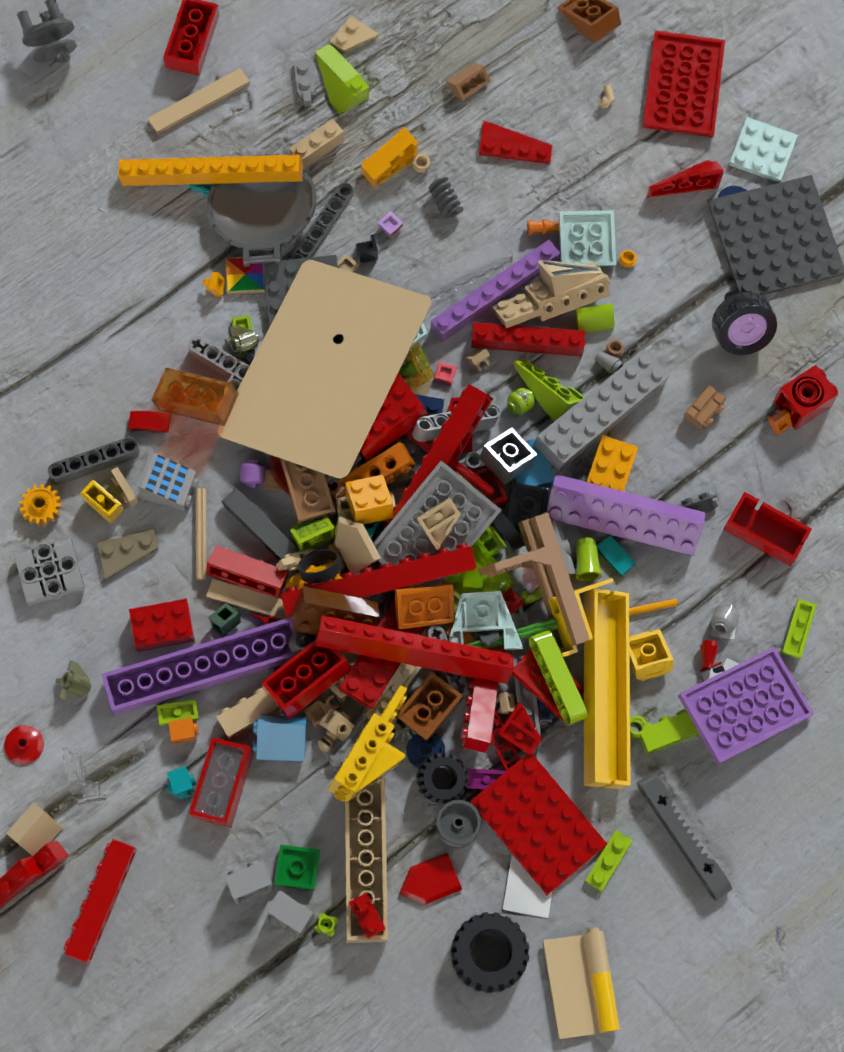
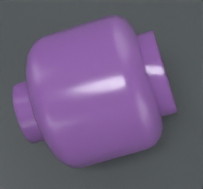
M246 460V463H243L240 468V481L246 483L248 488H257V484L264 483L265 466L261 464V461Z

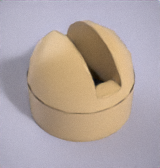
M328 735L321 736L318 740L320 750L324 752L332 750L334 746L333 739ZM325 739L327 742L330 743V746H328L321 740Z

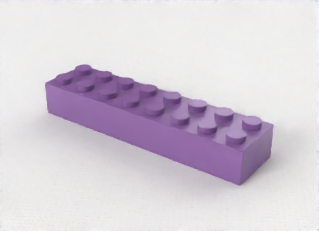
M557 474L546 513H549L550 519L692 556L695 554L705 519V512Z

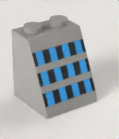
M150 452L138 484L141 498L185 512L187 506L190 507L193 496L191 494L193 489H197L199 479L196 471Z

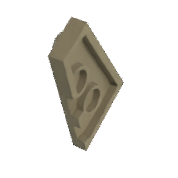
M154 529L97 543L106 581L119 571L122 572L134 562L140 561L158 550Z

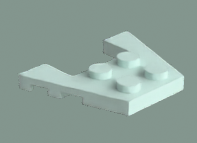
M501 591L461 594L455 621L450 633V642L464 644V632L504 630L505 650L523 649Z

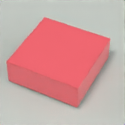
M439 362L434 381L452 386L457 367Z

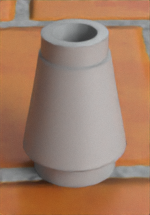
M602 351L595 357V361L610 375L623 367L621 359Z

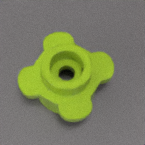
M325 913L320 914L318 925L315 927L316 932L326 933L329 937L333 936L335 933L334 927L338 924V919L326 916Z

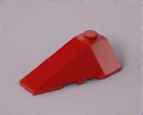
M703 161L649 186L647 198L718 189L724 170L717 161Z

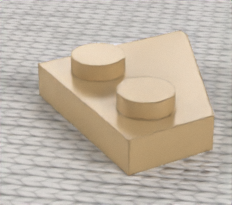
M350 16L332 37L330 44L345 54L355 47L363 46L366 41L376 40L379 37V33L353 16Z
M449 497L417 517V520L436 550H438L461 514Z

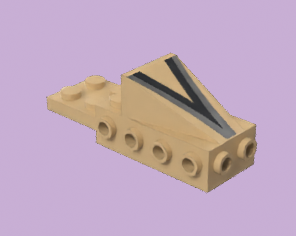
M540 260L537 262L541 281L532 282L530 285L525 286L526 293L500 301L498 304L492 305L495 315L506 328L535 317L545 321L610 296L608 287L610 280L607 274L604 275L601 268L597 267L593 262L578 264Z

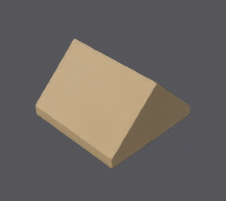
M32 803L6 834L33 856L46 843L52 842L63 828L45 811Z

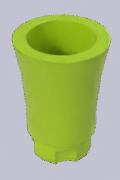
M590 537L577 540L575 578L579 581H595L602 578L596 540Z

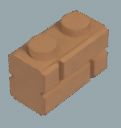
M708 385L687 409L684 419L693 424L699 431L704 427L709 428L714 421L713 416L716 413L720 415L725 409L724 403L726 398Z

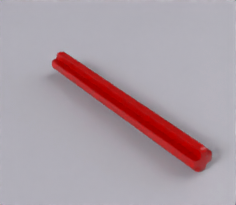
M413 429L404 434L429 453L432 448V441L419 442L415 440L412 436ZM459 461L456 462L452 469L453 471L458 472L487 498L493 495L495 489Z

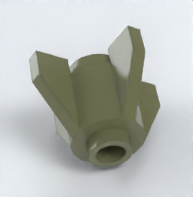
M235 325L230 327L231 336L233 337L224 340L225 343L231 346L234 352H237L234 353V357L244 361V356L249 352L252 353L257 348L259 337L252 330Z
M72 660L69 661L67 670L70 672H65L62 678H57L55 681L64 687V689L61 688L58 696L59 699L64 701L83 697L91 690L90 679L81 666Z

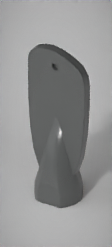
M497 630L477 632L485 645H489L500 638Z

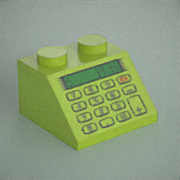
M322 516L306 523L295 524L290 529V535L297 549L303 551L317 548L335 540V529L328 517Z

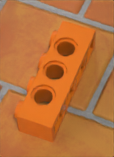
M399 442L353 470L346 477L339 479L336 483L339 485L341 482L345 484V482L374 477L375 472L379 470L380 475L384 476L386 484H390L396 480L395 477L410 472L416 463L407 446ZM396 461L395 467L390 469L391 462Z

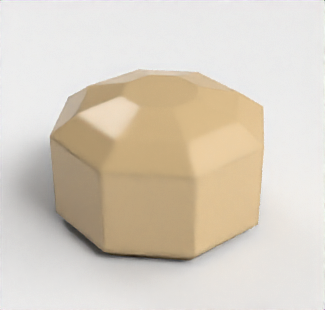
M425 154L415 156L413 168L419 173H425L430 169L429 157Z

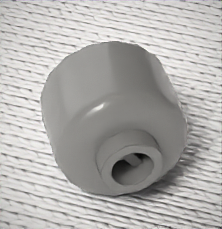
M730 605L719 606L711 618V624L714 630L720 634L731 633L739 621V614Z

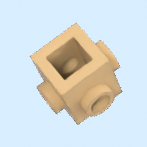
M332 708L329 709L319 723L327 730L326 735L330 736L333 740L338 738L341 741L350 736L355 726L350 722L351 717L343 711L339 713Z

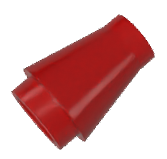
M702 640L700 645L701 668L713 669L719 649L717 641Z

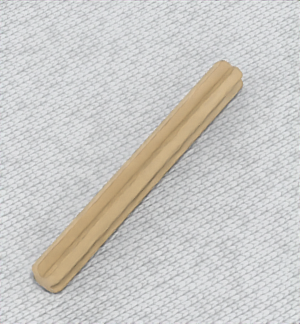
M205 488L196 489V579L201 581L207 579Z

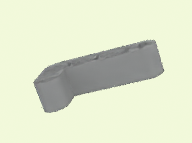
M192 337L188 342L190 355L228 378L225 384V392L227 398L232 401L236 392L232 393L230 389L239 388L243 380L240 375L247 372L249 365L202 337ZM210 355H217L215 359L208 358ZM226 364L233 365L231 368L228 369L224 367Z

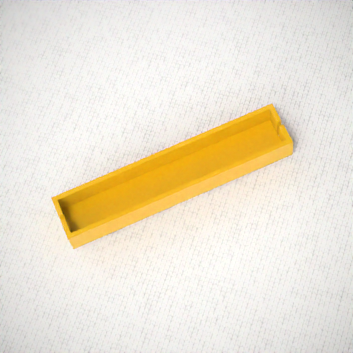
M594 588L584 593V612L593 639L584 642V705L587 710V718L584 719V786L622 789L631 786L629 593L610 592V590Z

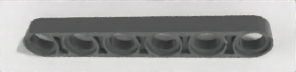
M341 183L336 188L289 260L310 258L315 254L352 199V185ZM346 188L350 190V194L344 196L340 191ZM337 202L341 207L338 210H334L330 207L331 204ZM323 217H329L331 219V222L328 224H323L321 222V219ZM313 231H319L322 234L319 238L311 236ZM309 245L312 250L305 253L302 251V247Z

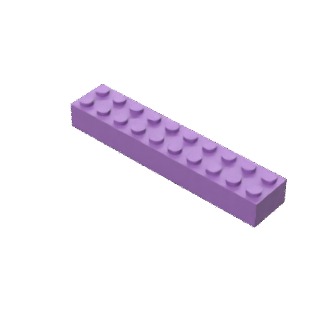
M291 617L103 673V682L114 716L270 670L272 667L283 666L296 655L289 648V641L293 633Z

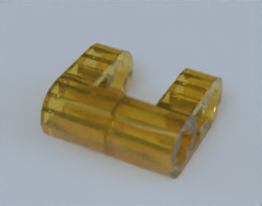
M419 342L413 343L403 362L409 361L415 374L404 379L411 390L435 377Z

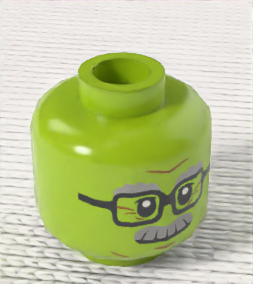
M519 388L507 397V408L511 413L518 416L523 415L534 407L535 396L529 389Z

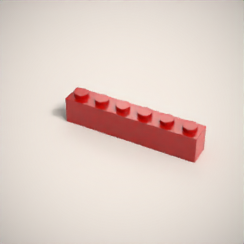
M473 322L471 348L579 357L583 355L585 331L516 325L506 328L503 324Z
M112 839L111 843H107L103 853L105 858L103 862H99L95 873H97L95 881H91L87 892H89L87 900H83L79 911H81L79 920L75 919L71 930L73 934L71 939L67 938L63 950H66L64 953L66 956L90 965L137 852L135 847Z

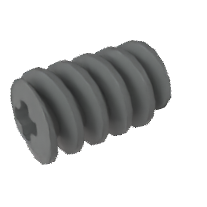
M440 177L432 182L428 190L432 194V198L435 200L443 218H452L462 213L464 208L462 206L459 207L461 202L456 200L458 196L453 194L455 190L450 188L451 183L447 182L448 178Z

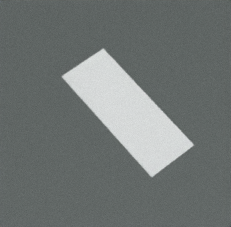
M512 855L503 910L548 918L552 892L546 896Z

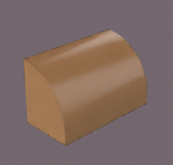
M475 62L446 80L453 94L462 101L491 82L485 67Z

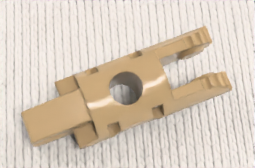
M315 547L284 555L283 559L276 566L279 571L288 569L290 571L298 570L299 561L307 554L317 551ZM322 561L316 562V563H314V564H312V565L321 564Z

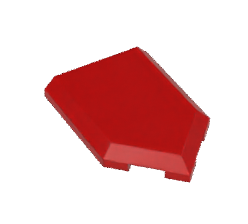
M443 853L410 867L399 894L427 905L461 891L460 881L448 853Z

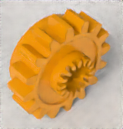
M34 484L33 490L26 489L27 495L21 494L24 500L19 501L20 506H22L19 510L21 514H24L23 518L25 520L29 519L31 525L35 522L37 526L43 523L47 526L49 521H55V516H60L58 509H62L60 504L62 500L58 496L57 490L52 491L50 485L45 488L44 484H41L40 488H37ZM39 503H45L42 508L37 507Z

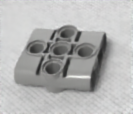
M71 538L50 544L41 543L36 548L14 554L28 606L48 600H60L63 596L85 590ZM54 547H55V550H56L57 558L55 557V554H54V550H53ZM43 551H49L48 556H40ZM33 553H35V556H36V559H37V564H36V562H35V558H34ZM72 563L73 567L71 569H64L66 564ZM48 569H54L51 575L45 574ZM35 574L33 580H26L28 575ZM62 580H64L66 591H64ZM43 585H44V589H45V592H46V596H44V592H43V588H42ZM52 587H59V590L56 593L50 592V589Z

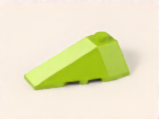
M330 43L315 52L329 102L339 116L369 98V86Z
M527 360L514 361V367L543 410L550 415L553 421H556L584 398L574 388L569 387L567 389L560 385L559 379L545 376L544 370Z

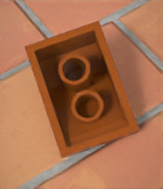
M566 0L557 7L563 16L585 38L594 43L622 25L618 7L606 0Z
M431 672L400 709L396 718L427 741L460 705L463 695Z

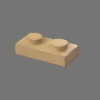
M119 468L112 469L113 477L110 479L116 488L120 487L122 491L120 495L125 503L129 502L131 507L139 504Z

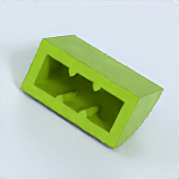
M613 303L577 308L574 315L576 329L585 331V333L614 329Z

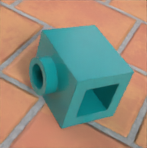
M186 766L167 772L170 781L166 783L170 794L174 793L175 798L185 799L195 792L193 788L196 785L193 774L189 775Z

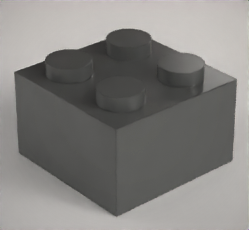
M510 428L484 445L479 459L505 485L531 468L537 453L513 428Z

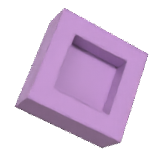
M390 211L378 222L377 226L391 238L403 227V222Z

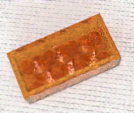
M165 368L151 401L159 411L225 426L239 393L230 382Z

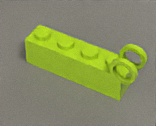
M685 709L678 711L674 717L664 716L658 720V723L653 725L651 722L647 723L643 717L638 715L630 718V724L638 723L642 728V731L635 732L630 727V738H639L645 755L700 734Z

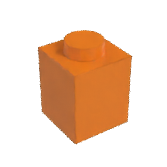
M192 718L168 721L173 745L196 741L199 729L198 724L194 723Z

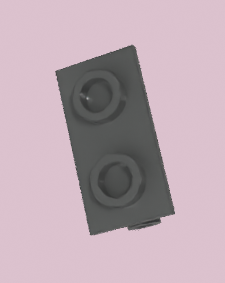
M705 492L699 494L697 499L687 498L681 500V504L678 505L697 510L700 507L701 512L707 513L718 507L717 501L713 500L717 495Z

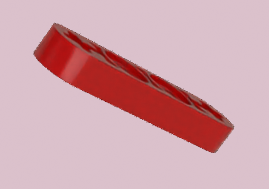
M494 712V718H496L494 725L496 728L498 726L501 728L492 732L491 743L504 770L507 771L510 769L507 766L514 764L516 761L518 762L520 757L514 745L505 739L503 743H497L494 740V736L504 726L498 713ZM505 751L513 753L514 758L511 761L504 760L502 755Z

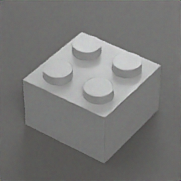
M256 860L247 864V868L242 870L239 868L233 869L228 872V876H225L236 905L274 890L263 861L259 862Z
M280 890L266 910L268 921L277 927L282 925L285 927V932L294 938L297 936L302 938L315 918L313 911Z

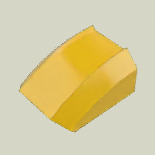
M660 629L629 636L630 664L636 679L645 681L657 676L667 675L673 669L674 659Z

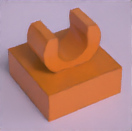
M785 409L781 412L776 410L775 416L772 418L770 416L767 417L769 424L772 426L773 433L777 436L792 426L789 412Z

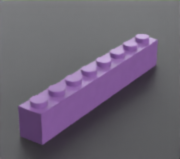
M547 240L432 319L431 331L441 343L492 309V305L505 300L538 277L540 271L537 261L558 262L560 252L550 240Z

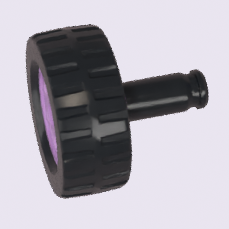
M729 291L725 294L724 301L714 312L712 329L717 341L725 351L734 355H750L762 350L774 338L777 331V318L769 302L761 295L752 292L737 293L736 291Z

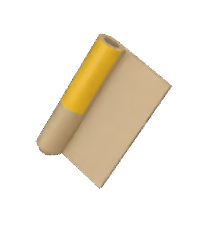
M590 928L583 935L543 940L558 1039L619 1031L620 1024L604 931H599V928Z

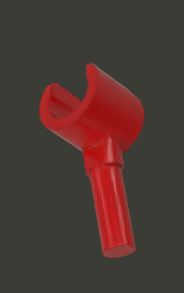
M254 612L251 613L252 617L264 622L265 625L269 624V620L277 622L275 616L267 618Z

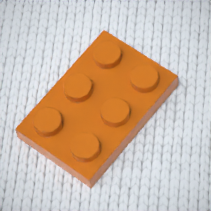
M443 583L396 589V628L400 630L454 622L453 584Z

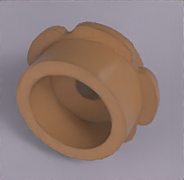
M612 340L606 345L607 354L620 357L624 351L623 344L619 340Z

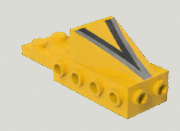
M402 685L396 690L381 716L375 713L372 715L327 790L333 793L336 799L348 802L395 770L406 756L389 745L394 736V733L391 731L395 726L391 723L407 698L404 696L407 689Z

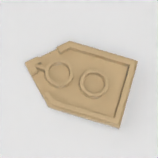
M341 516L338 517L334 544L349 572H353V575L361 572V569L367 568L381 559L363 524L347 520Z

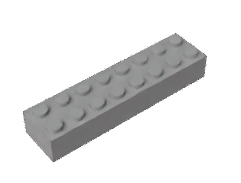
M646 349L642 350L536 437L533 445L559 472L664 386L670 375Z

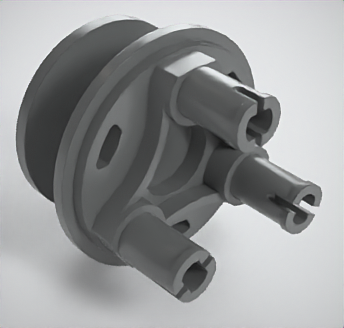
M56 0L45 1L48 11H44L45 14H39L42 23L32 25L27 10L18 12L17 16L24 35L22 38L23 44L28 47L43 46L33 54L34 60L41 63L46 62L48 67L57 62L68 63L71 59L69 54L76 49L77 44L72 39H60L73 31L74 24L72 21L64 18Z

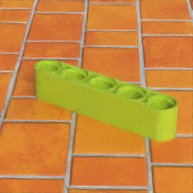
M547 630L529 637L530 648L564 722L567 725H571L586 719V707L552 633Z

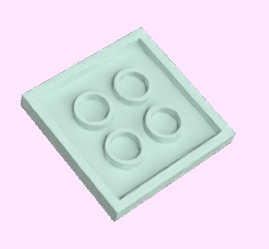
M747 117L729 166L780 183L798 135Z
M614 210L559 211L560 262L578 264L593 262L597 267L616 266Z

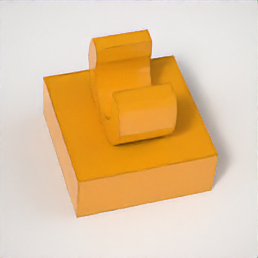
M211 272L210 278L203 279L202 286H207L206 290L211 291L216 297H223L225 279L219 272Z

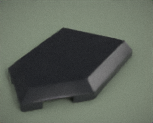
M512 482L506 517L522 539L518 522L545 514L550 488Z

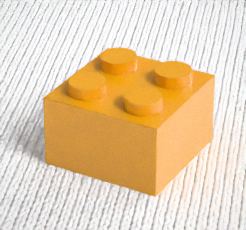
M383 475L345 482L346 499L354 522L368 524L393 518V502Z

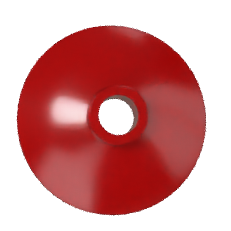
M29 725L15 727L7 734L4 741L6 755L17 764L25 765L36 761L44 749L43 736L36 728ZM25 740L26 745L20 746V741Z

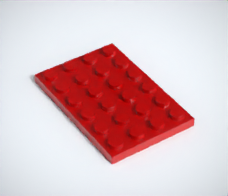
M655 30L642 128L714 138L725 40Z
M526 754L469 802L478 810L479 815L546 896L607 845V842L534 754L532 756Z

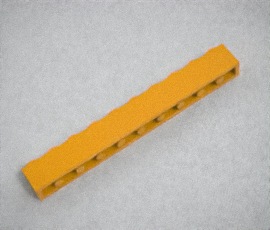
M300 155L119 160L118 178L123 186L303 181V163Z

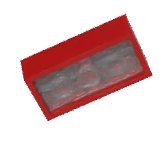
M212 737L189 811V815L192 818L232 828L254 755L250 746Z

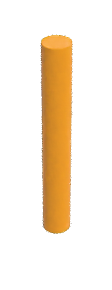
M674 598L629 608V616L678 606V602Z

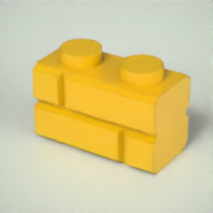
M94 480L80 493L82 499L110 524L124 510L122 504Z

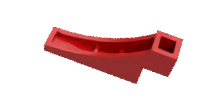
M58 840L46 843L32 857L19 860L0 878V909L26 888L60 866L69 857Z

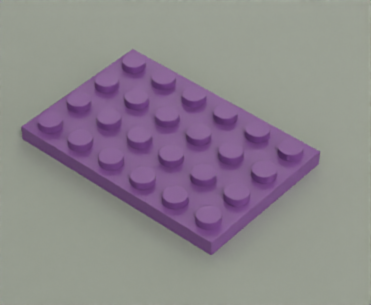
M775 647L678 695L717 765L814 715Z

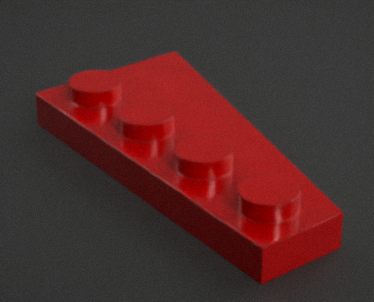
M483 120L479 156L551 164L552 144Z

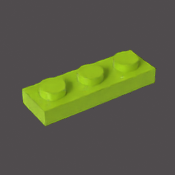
M801 599L797 600L781 654L801 659L817 604Z
M615 830L584 882L602 892L633 840Z

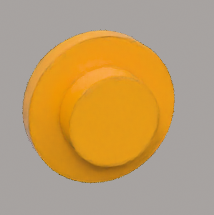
M625 250L619 255V263L625 268H631L637 263V255L632 250Z

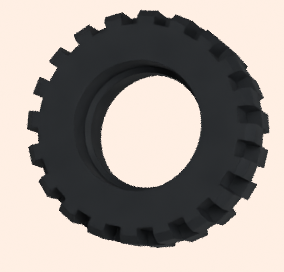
M484 912L481 915L472 916L457 930L452 942L451 963L456 971V975L459 979L461 978L467 987L470 986L477 992L482 991L492 994V992L499 993L512 987L521 978L529 962V943H527L525 932L521 931L520 925L517 922L514 923L510 917L501 916L500 913L488 914V912ZM483 934L498 935L508 946V961L498 971H482L472 961L471 946Z

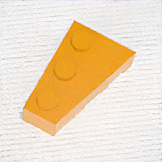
M406 127L402 128L374 154L362 162V175L373 188H376L413 163L414 157L418 155V141Z

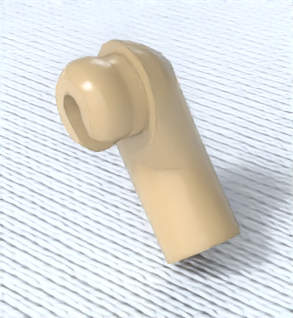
M610 84L603 86L605 96L598 101L602 109L609 108L615 101L612 85Z

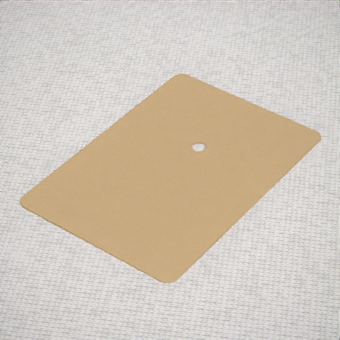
M305 261L301 265L218 427V435L226 440L335 478L346 477L431 307V299L426 295L318 261ZM336 335H342L344 340L340 344H335L333 338Z

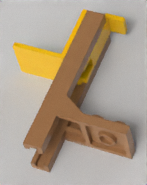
M545 513L518 522L527 553L478 568L480 576L487 574L489 578L520 567L533 570L549 619L554 618L557 621L558 627L553 631L559 648L564 647L565 651L561 652L562 657L578 652L577 644L593 639L579 593L614 581L613 578L574 590L549 513Z

